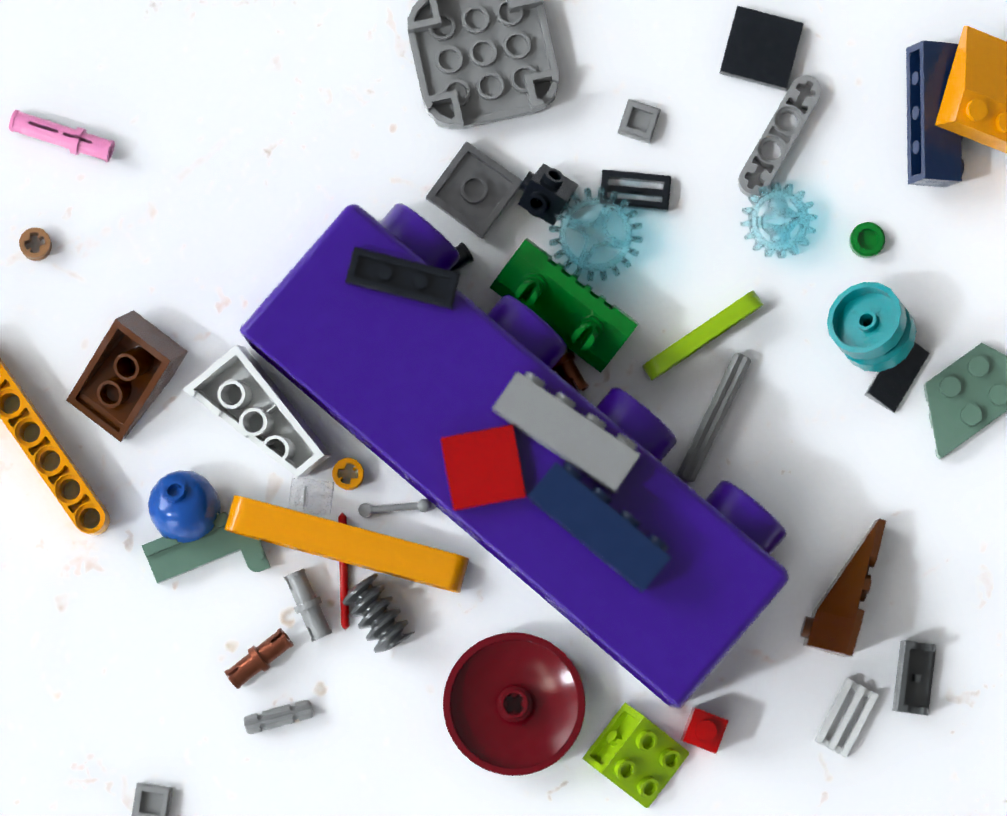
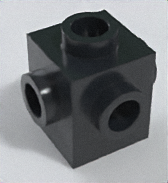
M543 163L535 174L529 171L519 188L524 193L518 205L526 209L531 215L539 217L554 226L566 210L579 184L565 177L559 170Z

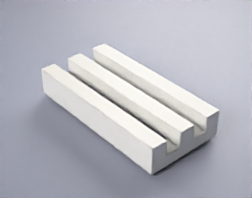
M846 678L814 741L847 758L879 694ZM851 688L856 692L832 739L829 741L825 739V736ZM862 696L868 697L842 747L838 746L837 744Z

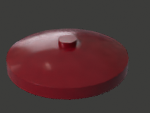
M511 632L497 634L485 638L470 647L453 666L443 694L445 724L457 748L477 766L501 775L519 776L532 774L556 763L573 746L581 731L585 716V692L580 675L571 660L551 642L526 633Z

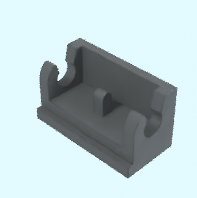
M909 640L900 641L892 711L928 716L936 644L918 643Z

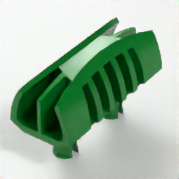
M526 238L489 288L501 297L511 295L530 308L560 335L571 351L601 373L639 323L615 304L611 305L606 302L607 298L602 294L599 297L592 292L593 287L589 284L584 286L578 281L579 277L576 274L570 275L564 270V265L560 262L558 264L554 262L551 255L529 238Z

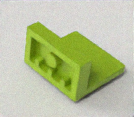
M624 703L582 759L642 806L649 808L688 757L689 751L627 703Z

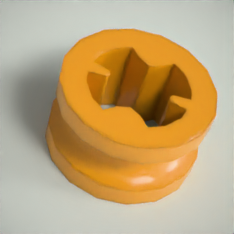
M343 458L334 465L332 477L341 489L354 490L362 484L364 470L357 460ZM351 464L355 466L353 468L354 472L358 470V477L351 478L350 484L342 483L344 478H339V470H345L347 465Z

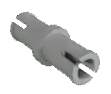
M303 568L283 577L297 605L294 607L296 614H301L311 636V641H316L333 633L319 605L322 603L320 596H315L305 569Z

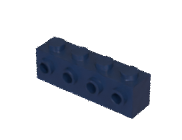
M923 40L906 48L908 185L947 187L962 182L964 161L962 159L961 141L963 136L935 125L958 44Z
M556 462L531 491L527 499L642 593L671 559L666 553L669 546L654 534H651L649 538L637 529L640 522L627 511L623 510L620 514L608 505L612 499L598 487L594 486L590 490L581 483L580 480L583 478V475L566 462L562 467Z

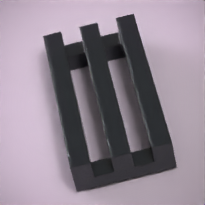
M602 169L599 205L668 212L672 176ZM608 180L664 184L663 190L608 185ZM607 192L660 197L662 202L607 197Z

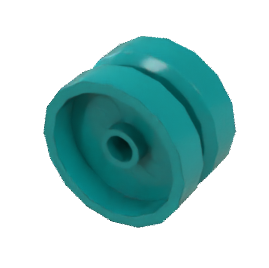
M862 282L847 288L837 296L829 309L827 318L829 336L850 362L864 371L881 372L893 368L907 357L914 346L917 333L914 318L891 288L878 282Z

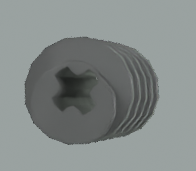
M374 573L351 588L342 603L344 606L356 604L350 613L351 617L363 616V619L358 624V628H371L366 635V640H379L373 651L381 653L405 641L415 631L403 633L409 622L408 620L396 622L395 618L401 612V609L388 610L387 607L392 602L393 597L381 598L379 596L386 586L384 584L372 585L378 576L377 573Z

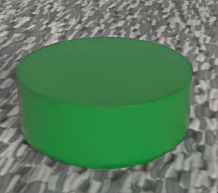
M861 223L850 234V248L861 258H872L883 249L885 234L881 227L875 223Z

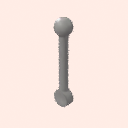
M421 499L418 503L371 506L363 503L359 506L358 512L362 517H369L372 513L418 509L421 512H428L432 504L428 499Z

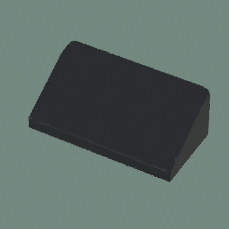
M914 342L913 348L903 361L893 368L877 372L864 395L895 413L930 353Z

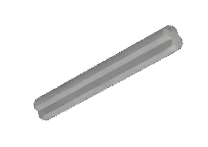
M740 353L733 355L678 470L677 475L681 479L688 482L695 481L751 364V359Z

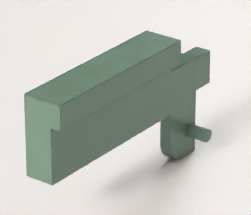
M222 512L220 515L217 514L213 522L215 525L213 529L199 540L180 543L176 539L161 537L141 545L158 584L240 550L247 567L251 571L261 572L271 568L261 544L262 541L224 530L228 518L227 512Z

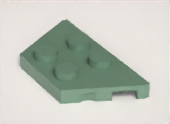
M983 343L977 345L923 384L926 401L929 406L930 426L933 429L936 445L935 454L938 459L943 458L1007 411V356Z

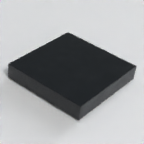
M737 6L719 74L786 91L804 23Z

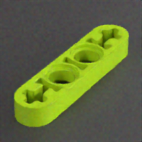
M754 290L747 293L650 359L642 368L651 381L657 379L754 313L764 304Z

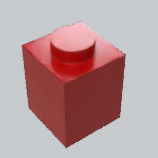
M692 707L680 740L717 754L729 720Z

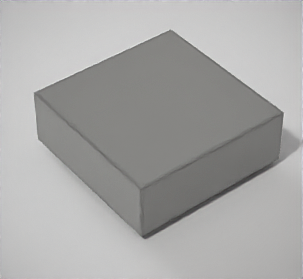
M628 99L617 133L650 144L661 109Z
M136 783L132 816H169L173 787Z

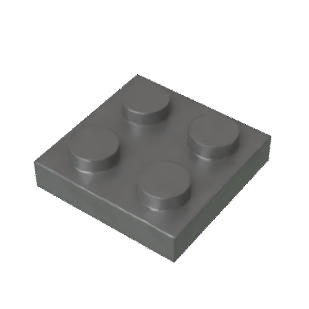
M466 141L427 194L426 200L483 239L516 194L523 181Z

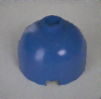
M178 470L166 474L152 488L148 500L150 518L156 529L163 537L176 539L180 543L199 540L208 534L215 526L213 522L217 517V513L220 515L221 511L220 500L216 490L204 476L194 471Z

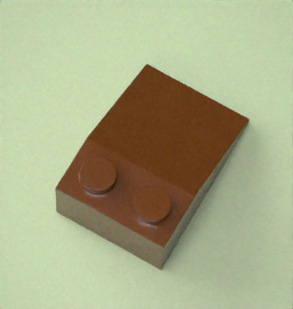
M133 310L114 320L66 401L118 441L122 442L172 379L188 351Z

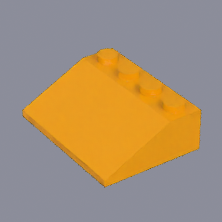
M964 26L935 125L1007 154V42L970 26Z

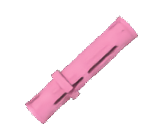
M14 110L9 122L10 131L70 149V153L75 155L83 153L109 162L114 151L115 142L113 140L88 134L86 129L81 127L73 129L20 112L19 110Z

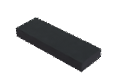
M354 247L345 283L452 310L461 273Z

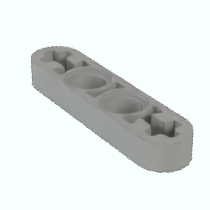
M803 75L796 78L781 101L740 172L738 187L745 196L753 198L763 195L776 175L820 98L821 86L814 77ZM807 84L812 87L810 93L814 97L807 96L802 103L800 109L806 110L804 114L798 107L793 105L800 95V91L796 87L803 88ZM789 100L793 105H789L786 103ZM783 113L793 114L798 121L797 127L791 131L783 130L778 123L779 116ZM767 142L776 143L781 151L779 158L775 160L764 158L761 153L762 146ZM756 159L763 167L773 170L769 173L767 169H764L759 178L763 186L756 185L751 189L747 186L748 180L745 176L754 175L759 166L752 163Z

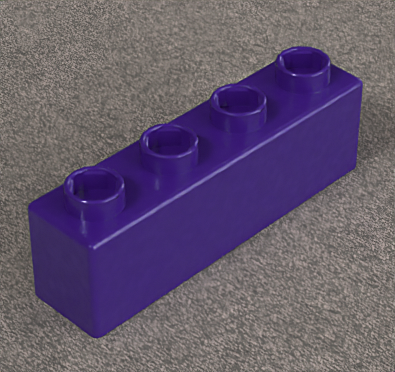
M402 203L395 204L380 222L357 204L348 205L240 327V333L253 350L669 707L681 708L788 582V571L771 556L772 552L786 537L785 528L762 505L731 482L722 480L709 496L704 499L662 464L663 458L677 443L676 436L648 408L620 388H612L600 403L594 406L552 370L568 351L566 342L535 312L511 295H504L492 310L486 314L458 289L453 308L448 310L346 284L345 280L354 247L449 271L460 259V254L456 248L436 228ZM527 371L534 374L546 383L543 389L554 397L560 392L576 403L575 411L584 417L588 413L593 414L607 425L604 429L615 438L620 433L637 445L634 451L639 453L640 456L614 494L581 471L579 472L583 475V478L580 482L590 490L596 486L612 499L608 505L620 514L625 510L640 522L637 529L649 538L651 534H654L669 546L666 553L671 559L647 588L640 593L528 500V495L556 462L563 467L566 461L514 426L526 498L453 511L440 438L511 425L492 412V408L516 372L525 376Z

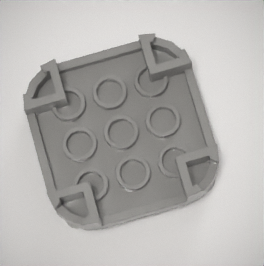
M418 0L415 3L409 17H407L408 37L423 104L428 115L434 120L436 125L449 129H466L531 115L545 109L547 105L554 101L559 85V68L556 63L543 0Z

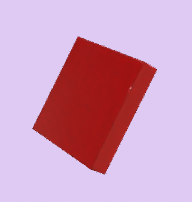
M513 425L440 438L453 511L526 498Z

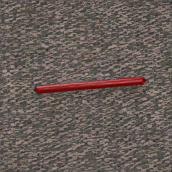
M342 512L338 517V522L347 524V516ZM339 562L341 627L346 631L350 626L349 605L344 606L342 602L349 591L348 564Z

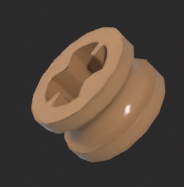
M32 227L21 234L19 246L27 259L40 261L50 254L52 242L49 235L43 229ZM38 236L40 241L43 238L45 239V244L39 248L40 252L33 253L32 248L26 249V244L32 242L31 237Z

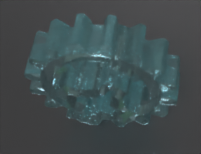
M779 182L772 183L771 192L766 186L758 188L760 197L750 195L748 200L752 207H745L741 210V212L748 215V220L740 222V226L749 227L750 231L744 236V239H754L756 241L752 248L754 251L764 247V257H772L776 251L778 259L786 258L787 249L792 255L799 254L798 244L801 246H808L810 244L809 240L805 237L806 234L816 233V229L809 226L810 221L818 219L817 215L809 214L808 209L814 205L813 201L804 203L802 199L806 192L801 190L794 194L793 184H786L783 191ZM769 200L767 202V210L762 216H758L763 204ZM788 201L796 207L798 212H795L788 206ZM777 216L791 219V221L784 222L781 225L766 222V220ZM796 225H799L798 232L791 239L790 233ZM760 229H763L770 235V241L762 235Z

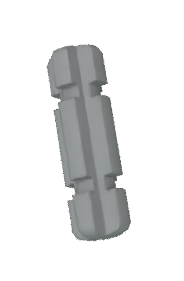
M309 700L296 702L294 706L288 704L262 711L261 715H258V713L247 715L244 717L246 732L254 734L262 732L263 728L269 730L295 723L296 719H299V721L310 719L313 717L312 705Z

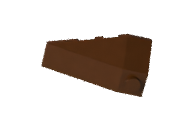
M879 518L873 522L813 610L811 617L805 616L800 631V636L805 638L803 646L841 657L853 656L865 610L858 607L860 601L864 602L870 591L872 580L868 572L869 568H873L877 561L886 520Z

